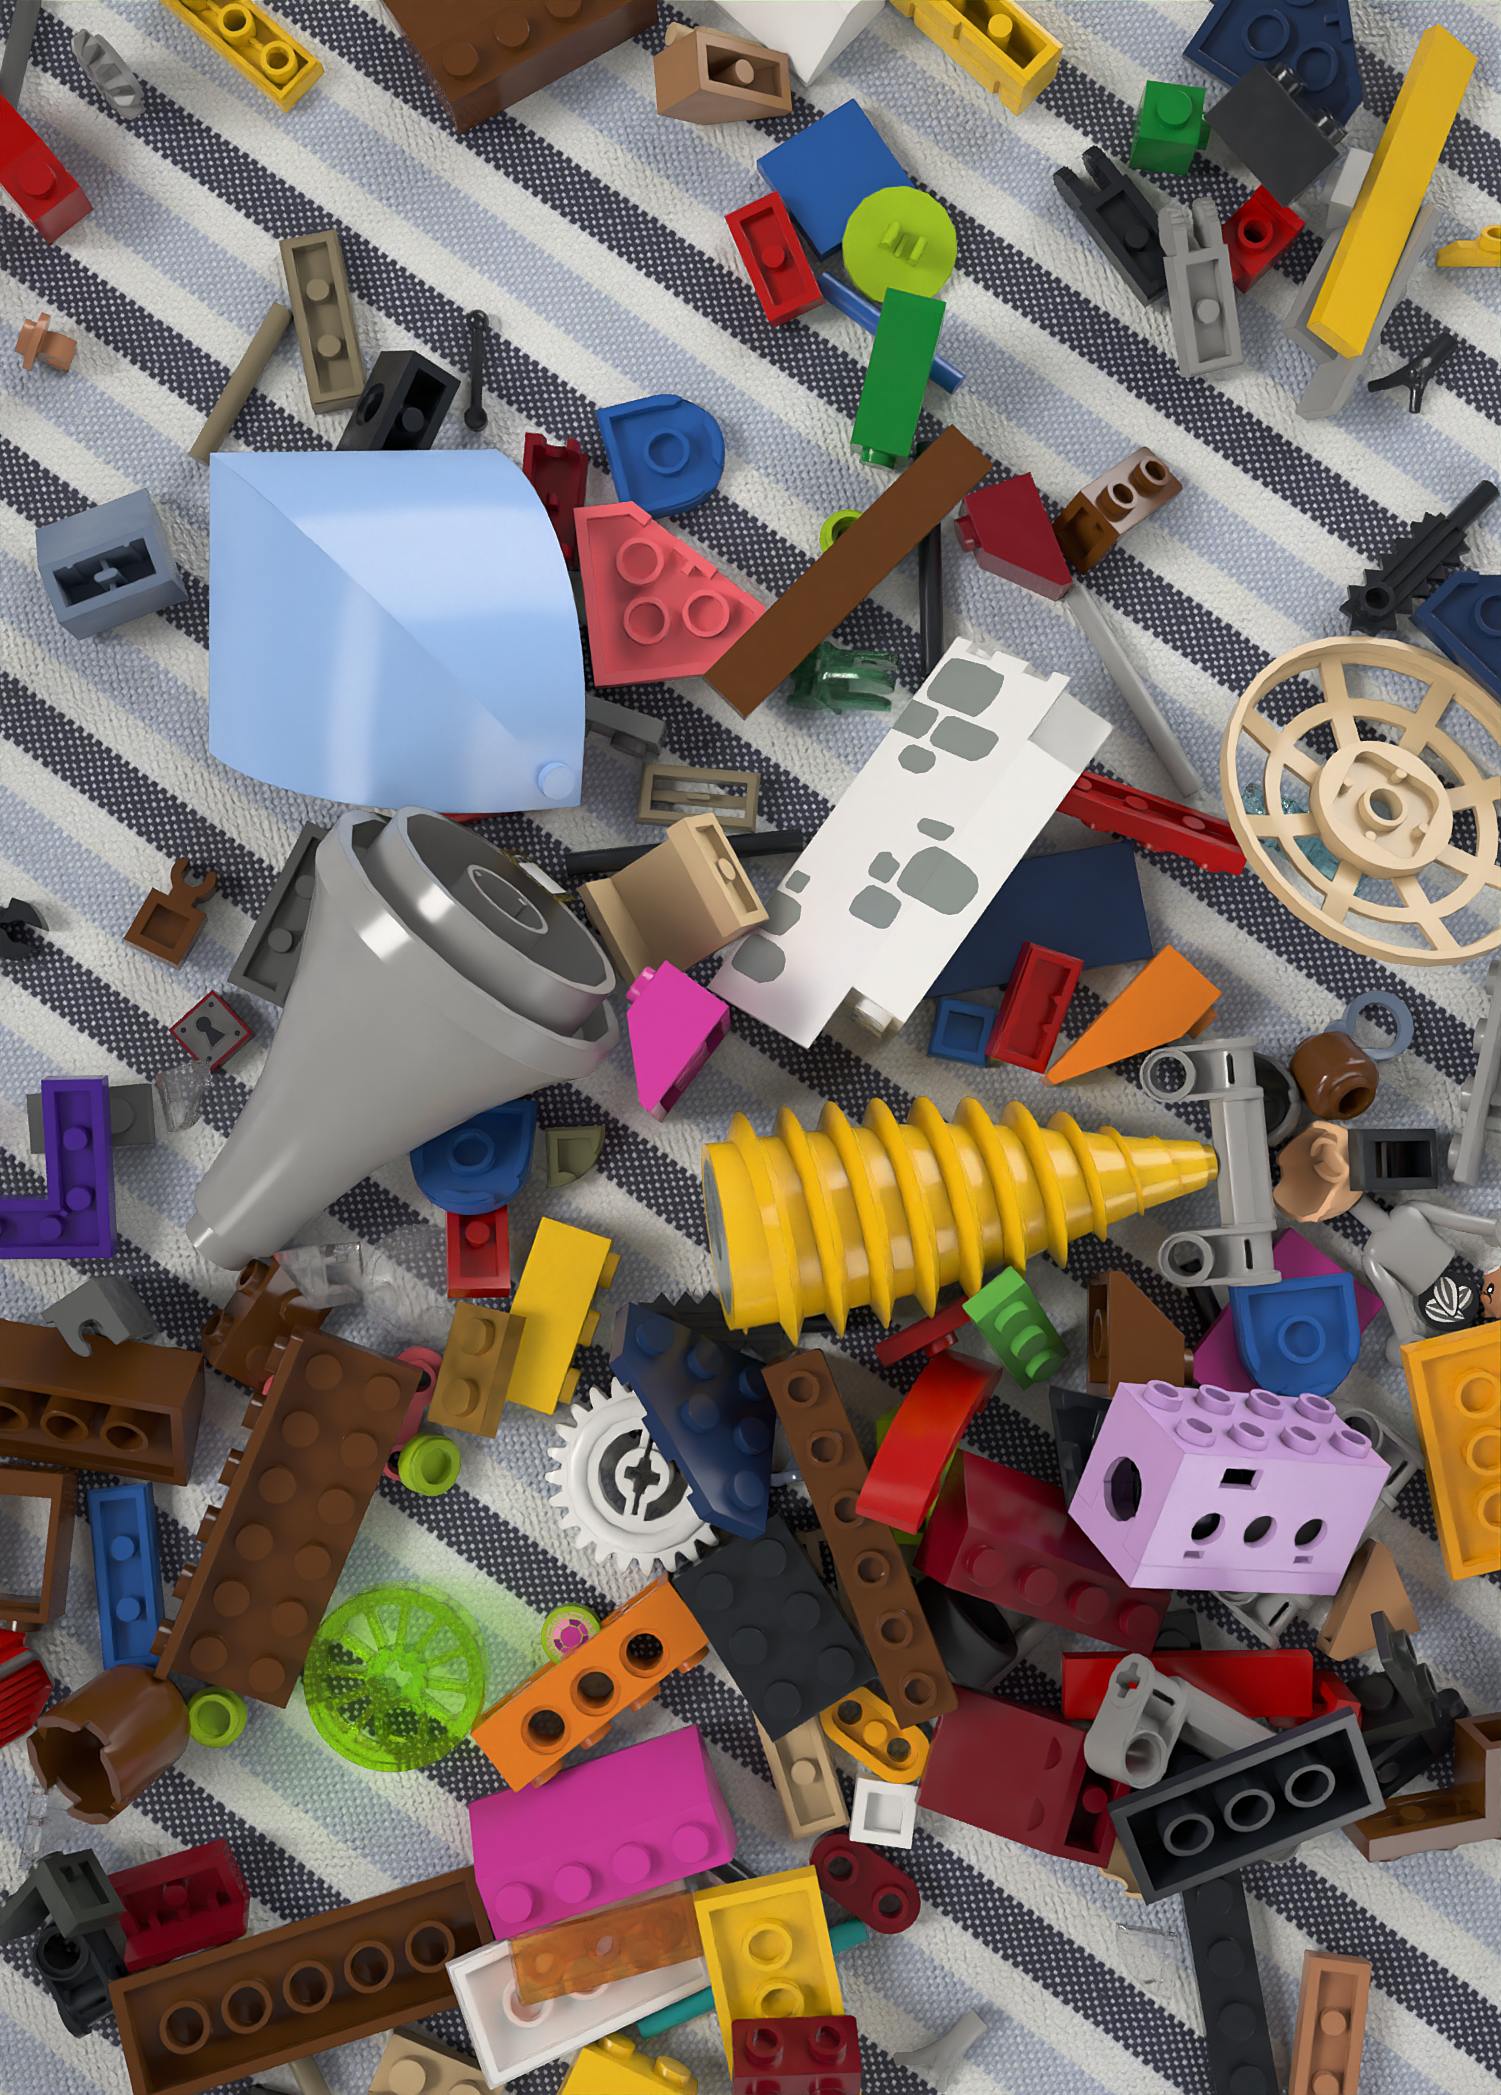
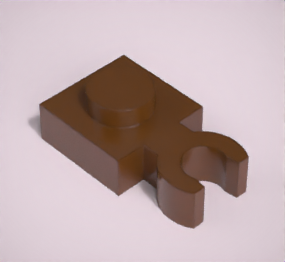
M184 857L177 860L171 869L170 879L173 888L169 895L152 888L123 938L127 946L178 971H181L208 922L207 914L195 908L198 904L209 901L215 895L219 884L217 873L211 870L201 885L192 887L185 884L184 879L189 873L191 865L189 860Z

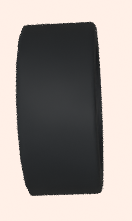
M928 1575L915 1586L945 1667L958 1680L971 1687H984L1015 1660L1018 1653L1015 1636L994 1603L949 1588Z

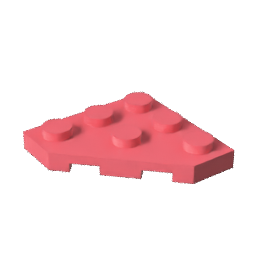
M633 501L573 508L596 689L703 677L766 612L765 606L731 582L718 571V568L681 539L678 540L652 519L651 515Z

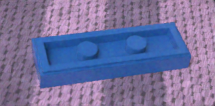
M153 1482L92 1488L87 1490L104 1671L117 1664L141 1663L156 1668L160 1657L149 1653L161 1620L165 1617Z

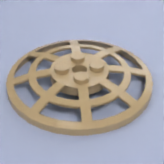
M1365 635L1329 637L1302 644L1277 657L1257 674L1234 705L1223 733L1219 760L1221 793L1231 829L1246 859L1263 883L1296 917L1324 937L1356 953L1388 963L1418 967L1456 965L1486 956L1501 947V924L1495 930L1475 942L1459 947L1440 919L1446 918L1465 907L1482 890L1484 885L1501 891V867L1494 865L1497 857L1499 832L1496 811L1493 805L1494 802L1501 801V775L1483 780L1479 771L1465 752L1446 733L1437 728L1436 724L1452 699L1466 709L1501 747V704L1461 667L1428 650L1397 640L1373 638L1372 636ZM1358 664L1385 668L1413 677L1430 687L1415 713L1383 701L1348 698L1342 665ZM1319 668L1325 702L1301 712L1283 728L1280 734L1254 710L1260 699L1279 683L1303 671ZM1354 719L1378 721L1397 727L1404 731L1397 746L1379 741H1360ZM1330 722L1338 751L1320 767L1294 747V744L1308 731L1321 724ZM1242 729L1268 753L1262 782L1266 815L1246 814L1238 789L1235 755ZM1425 744L1447 763L1462 786L1445 790L1435 773L1418 758ZM1283 767L1310 787L1308 798L1309 813L1284 815L1280 795ZM1370 800H1376L1384 804L1389 810L1391 821L1377 816L1370 806ZM1468 809L1473 810L1477 831L1475 856L1448 844L1453 828L1452 813ZM1319 837L1328 851L1340 861L1331 881L1325 878L1308 861L1297 846L1295 838ZM1258 839H1276L1281 851L1294 869L1316 891L1325 896L1320 910L1308 902L1281 875L1262 849ZM1434 862L1465 877L1462 884L1453 893L1437 902L1429 903L1415 875ZM1361 875L1380 880H1391L1405 908L1382 906L1354 896L1353 894ZM1347 910L1358 916L1382 923L1398 925L1415 924L1434 951L1398 947L1366 937L1343 925Z

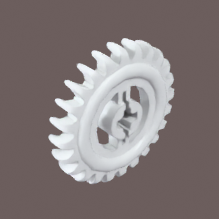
M614 1377L611 1383L612 1398L605 1395L599 1387L594 1386L589 1391L593 1406L592 1410L579 1402H574L570 1406L571 1413L578 1425L574 1426L566 1423L556 1425L557 1433L567 1442V1445L548 1448V1455L562 1463V1466L559 1469L546 1473L545 1479L550 1483L562 1485L563 1491L551 1497L549 1504L553 1507H568L569 1513L559 1522V1527L561 1529H568L579 1526L581 1531L574 1545L577 1549H581L589 1543L595 1542L597 1548L594 1559L597 1564H601L611 1553L617 1554V1569L620 1573H625L628 1570L633 1558L638 1559L641 1571L645 1576L652 1574L656 1558H660L669 1572H675L678 1567V1551L694 1562L701 1555L696 1543L697 1539L711 1546H716L720 1542V1537L716 1534L710 1523L698 1518L686 1497L693 1493L689 1484L681 1502L670 1513L653 1519L646 1518L649 1503L657 1500L672 1486L676 1477V1463L674 1460L666 1463L654 1442L650 1443L651 1436L641 1418L647 1415V1412L634 1390L629 1391L626 1385L621 1386L618 1379ZM635 1429H643L640 1444L628 1451L619 1460L615 1469L617 1487L627 1499L624 1512H622L608 1499L601 1482V1462L608 1446L620 1435ZM650 1453L649 1459L652 1460L651 1470L659 1473L660 1478H655L642 1493L644 1487L641 1484L642 1474L633 1471V1467L643 1462ZM640 1496L638 1512L636 1513L634 1512L637 1498Z

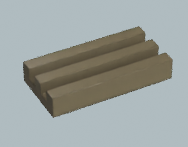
M642 762L637 823L641 825L671 827L683 818L702 815L650 810L651 802L743 810L745 811L744 818L715 817L723 832L738 834L755 833L761 773ZM653 779L747 787V796L652 788Z

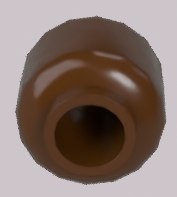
M1330 1031L1307 1037L1297 1046L1287 1067V1070L1299 1087L1303 1103L1313 1115L1326 1121L1355 1118L1365 1112L1375 1098L1379 1082V1071L1371 1058L1356 1041L1343 1032Z

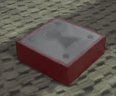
M211 990L168 1030L210 1075H214L257 1035L215 990Z

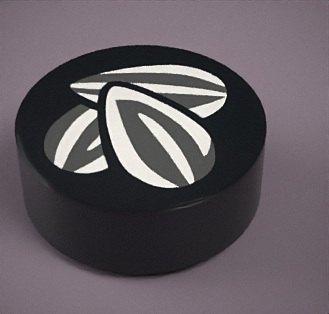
M1443 1271L1425 1292L1418 1296H1413V1306L1418 1318L1426 1326L1435 1330L1452 1332L1465 1328L1473 1321L1479 1308V1296L1474 1284L1466 1276L1453 1271Z

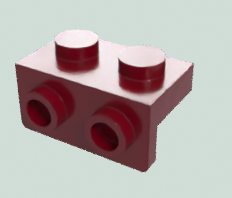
M226 1838L107 1875L126 1909L118 1920L127 1937L124 1962L129 1972L152 1965L165 1964L174 1958L212 1946L217 1947L243 1937L247 1933L251 1892Z
M854 2016L736 2019L732 2022L733 2067L731 2095H860L862 2069L857 2022Z

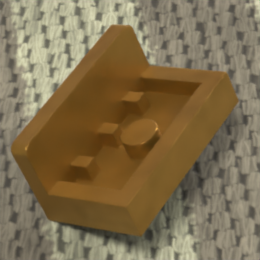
M462 1301L457 1302L427 1421L495 1439L526 1317Z

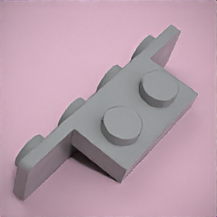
M1432 204L1419 208L1362 355L1348 360L1306 327L1346 225L1333 228L1280 328L1282 333L1320 363L1295 411L1304 420L1335 416L1351 400L1357 377L1366 360L1377 350L1381 341L1380 333L1392 310L1404 298L1407 292L1406 283L1419 258L1427 252L1433 242V231L1443 214L1436 205Z
M1501 958L1500 960H1492L1487 972L1485 990L1487 995L1492 996L1488 1018H1479L1474 1032L1473 1052L1480 1055L1475 1077L1467 1076L1462 1088L1460 1109L1467 1112L1463 1134H1455L1453 1136L1448 1153V1169L1455 1170L1453 1180L1464 1187L1474 1189L1479 1178L1488 1131L1501 1133Z

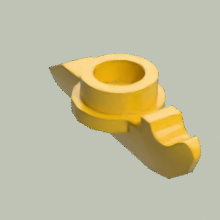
M1501 225L1484 227L1481 230L1480 236L1475 240H1457L1439 249L1435 257L1436 264L1439 267H1501Z

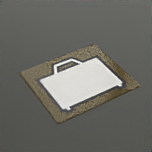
M499 849L501 853L555 901L567 902L578 900L523 850Z

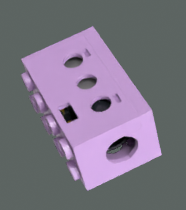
M1151 1380L1148 1384L1119 1382L1068 1513L1129 1587L1335 1595L1392 1467L1371 1448L1372 1443L1365 1435L1351 1429L1335 1414L1336 1409L1333 1404L1314 1394L1303 1393L1300 1397L1277 1396L1262 1389H1253L1250 1393L1229 1392L1213 1385H1201L1199 1389L1175 1387L1159 1380ZM1132 1461H1134L1137 1467L1136 1472L1131 1470Z

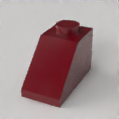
M1031 472L963 496L958 513L960 518L954 519V528L964 553L973 551L979 568L1053 601L1065 598L1064 596L1068 593L1073 580Z

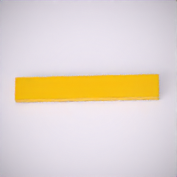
M1439 23L1423 32L1306 325L1309 330L1347 360L1362 355L1478 60L1473 53Z

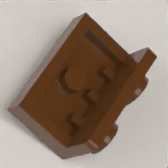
M278 1253L270 1257L254 1258L240 1272L236 1282V1292L224 1309L216 1310L207 1320L202 1331V1341L199 1346L213 1367L260 1393H263L266 1381L275 1374L265 1370L264 1367L277 1335L289 1338L296 1321L319 1329L340 1299L332 1289L287 1264Z

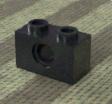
M415 350L381 351L335 451L430 450L461 381Z

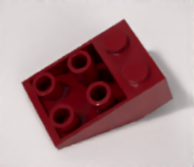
M952 1682L959 1701L958 1708L938 1716L914 1799L916 1805L1041 1852L1108 1869L1117 1835L1106 1810V1804L1128 1795L1131 1786L1098 1774L1089 1767L1084 1756V1743L1086 1735L1095 1720H1065L1062 1711Z

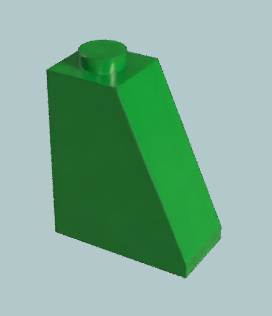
M887 287L850 441V452L861 454L859 463L884 471H893L895 463L907 466L943 328L947 302Z

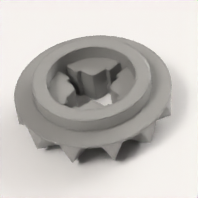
M81 29L71 39L72 52L77 57V62L84 69L87 77L93 82L110 106L117 110L120 116L132 120L144 113L145 107L141 101V98L144 97V92L129 67L100 34L93 36L86 29Z

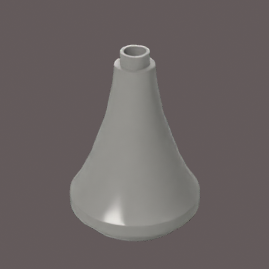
M418 806L402 807L393 818L365 810H354L344 814L321 841L316 850L315 885L300 960L263 1071L225 1145L195 1190L194 1203L197 1211L186 1223L185 1227L187 1236L193 1246L205 1258L217 1266L230 1271H241L254 1256L270 1257L275 1254L316 1215L375 1170L483 1111L549 1085L589 1076L616 1047L620 1036L618 1021L606 998L615 987V975L600 945L582 922L559 898L553 896L518 865L512 857L459 822L435 811Z

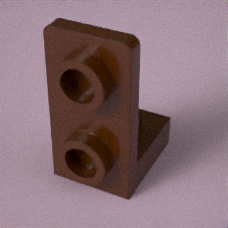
M1148 447L1140 448L1081 489L1051 524L1061 552L1083 576L1098 566L1128 531L1174 499L1182 491V484L1170 472L1168 466L1157 458Z

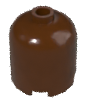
M141 1663L117 1664L106 1669L37 1719V1730L27 1737L26 1744L30 1764L39 1783L47 1791L56 1785L63 1795L74 1803L67 1809V1813L73 1818L91 1825L108 1824L178 1761L186 1751L191 1731L189 1710L180 1689L172 1680L167 1677L166 1680H162L153 1676L155 1668Z

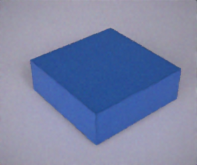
M940 996L926 1056L978 1068H986L988 1056L984 1054L997 1018L998 1009Z

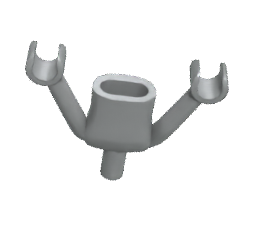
M1364 1192L1360 1199L1347 1210L1372 1232L1363 1248L1364 1255L1361 1257V1263L1369 1279L1380 1294L1395 1330V1333L1388 1338L1385 1344V1355L1392 1365L1404 1369L1399 1346L1426 1339L1414 1333L1402 1294L1394 1279L1411 1295L1418 1296L1437 1280L1455 1254V1248L1436 1233L1428 1221L1448 1229L1481 1235L1486 1244L1491 1247L1501 1248V1212H1494L1487 1217H1481L1426 1201L1412 1199L1406 1201L1405 1204L1397 1205L1387 1214Z

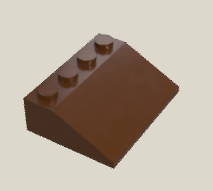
M379 0L459 135L659 23L657 0Z

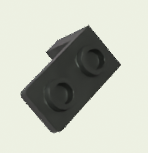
M1383 1610L1371 1613L1370 1616L1379 1658L1385 1671L1345 1682V1685L1361 1702L1362 1724L1360 1731L1366 1747L1435 1728L1430 1702L1438 1700V1692L1431 1671L1425 1662L1417 1664L1415 1650L1405 1629L1396 1631Z
M92 1848L65 1855L62 1851H55L43 1856L30 1867L28 1879L16 1893L0 1903V1943L32 1934L50 1913L64 1939L115 1924L126 1909Z

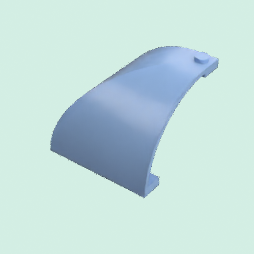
M497 449L210 453L209 752L238 772L282 789L331 801L367 807L400 810L406 806H418L437 813H500L580 806L585 737V682L580 631L572 587L556 533L545 507L524 473L509 457Z

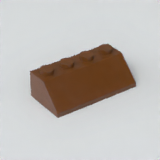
M0 1318V1456L187 1487L191 1476L206 1394L204 1353L187 1351L178 1347H163L127 1340L116 1345L108 1337L82 1333L83 1339L90 1343L93 1352L91 1356L84 1357L75 1353L70 1348L57 1327L50 1328Z

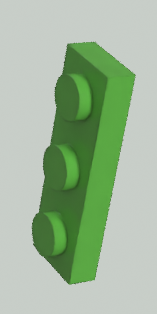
M1011 1265L962 1305L1007 1372L1023 1391L1034 1383H1040L1049 1379L1061 1366L1062 1359L1070 1354L1027 1283Z

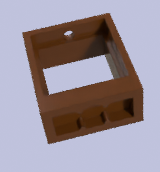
M0 1461V1494L51 1498L41 1597L0 1593V1620H6L7 1630L39 1632L44 1630V1624H48L65 1614L80 1469Z

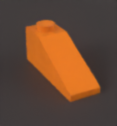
M1168 944L1154 955L1038 1080L1048 1088L1182 1038L1185 1033L1192 1039H1195L1218 1015L1211 1005L1223 993Z

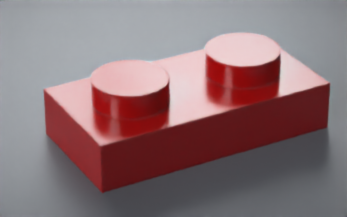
M778 190L724 216L772 328L825 304L823 295Z
M507 1204L491 1212L476 1215L456 1214L445 1210L447 1298H508L511 1284Z

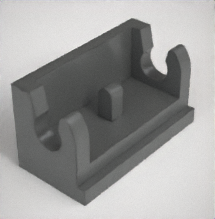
M126 1276L91 1278L40 1313L47 1324L54 1323L70 1348L75 1353L84 1357L91 1356L93 1352L90 1343L86 1342L82 1337L81 1330L83 1327H91L97 1336L108 1337L116 1345L134 1338L142 1337L144 1340H148L161 1331Z

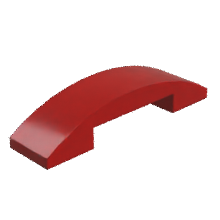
M949 1348L939 1352L922 1371L898 1410L865 1480L856 1503L855 1513L916 1535L938 1495L940 1478L944 1468L975 1412L982 1414L1002 1377L1004 1367Z

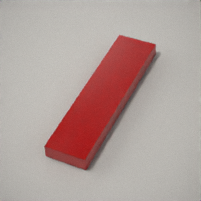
M1308 1649L1152 1651L1150 1658L1146 1657L1152 1661L1155 1670L1166 1677H1181L1194 1687L1248 1718L1312 1717L1313 1656ZM1132 1651L1062 1652V1714L1064 1719H1096L1108 1691L1111 1675L1116 1666L1125 1657L1137 1653ZM1133 1682L1128 1683L1131 1689H1137L1138 1685Z

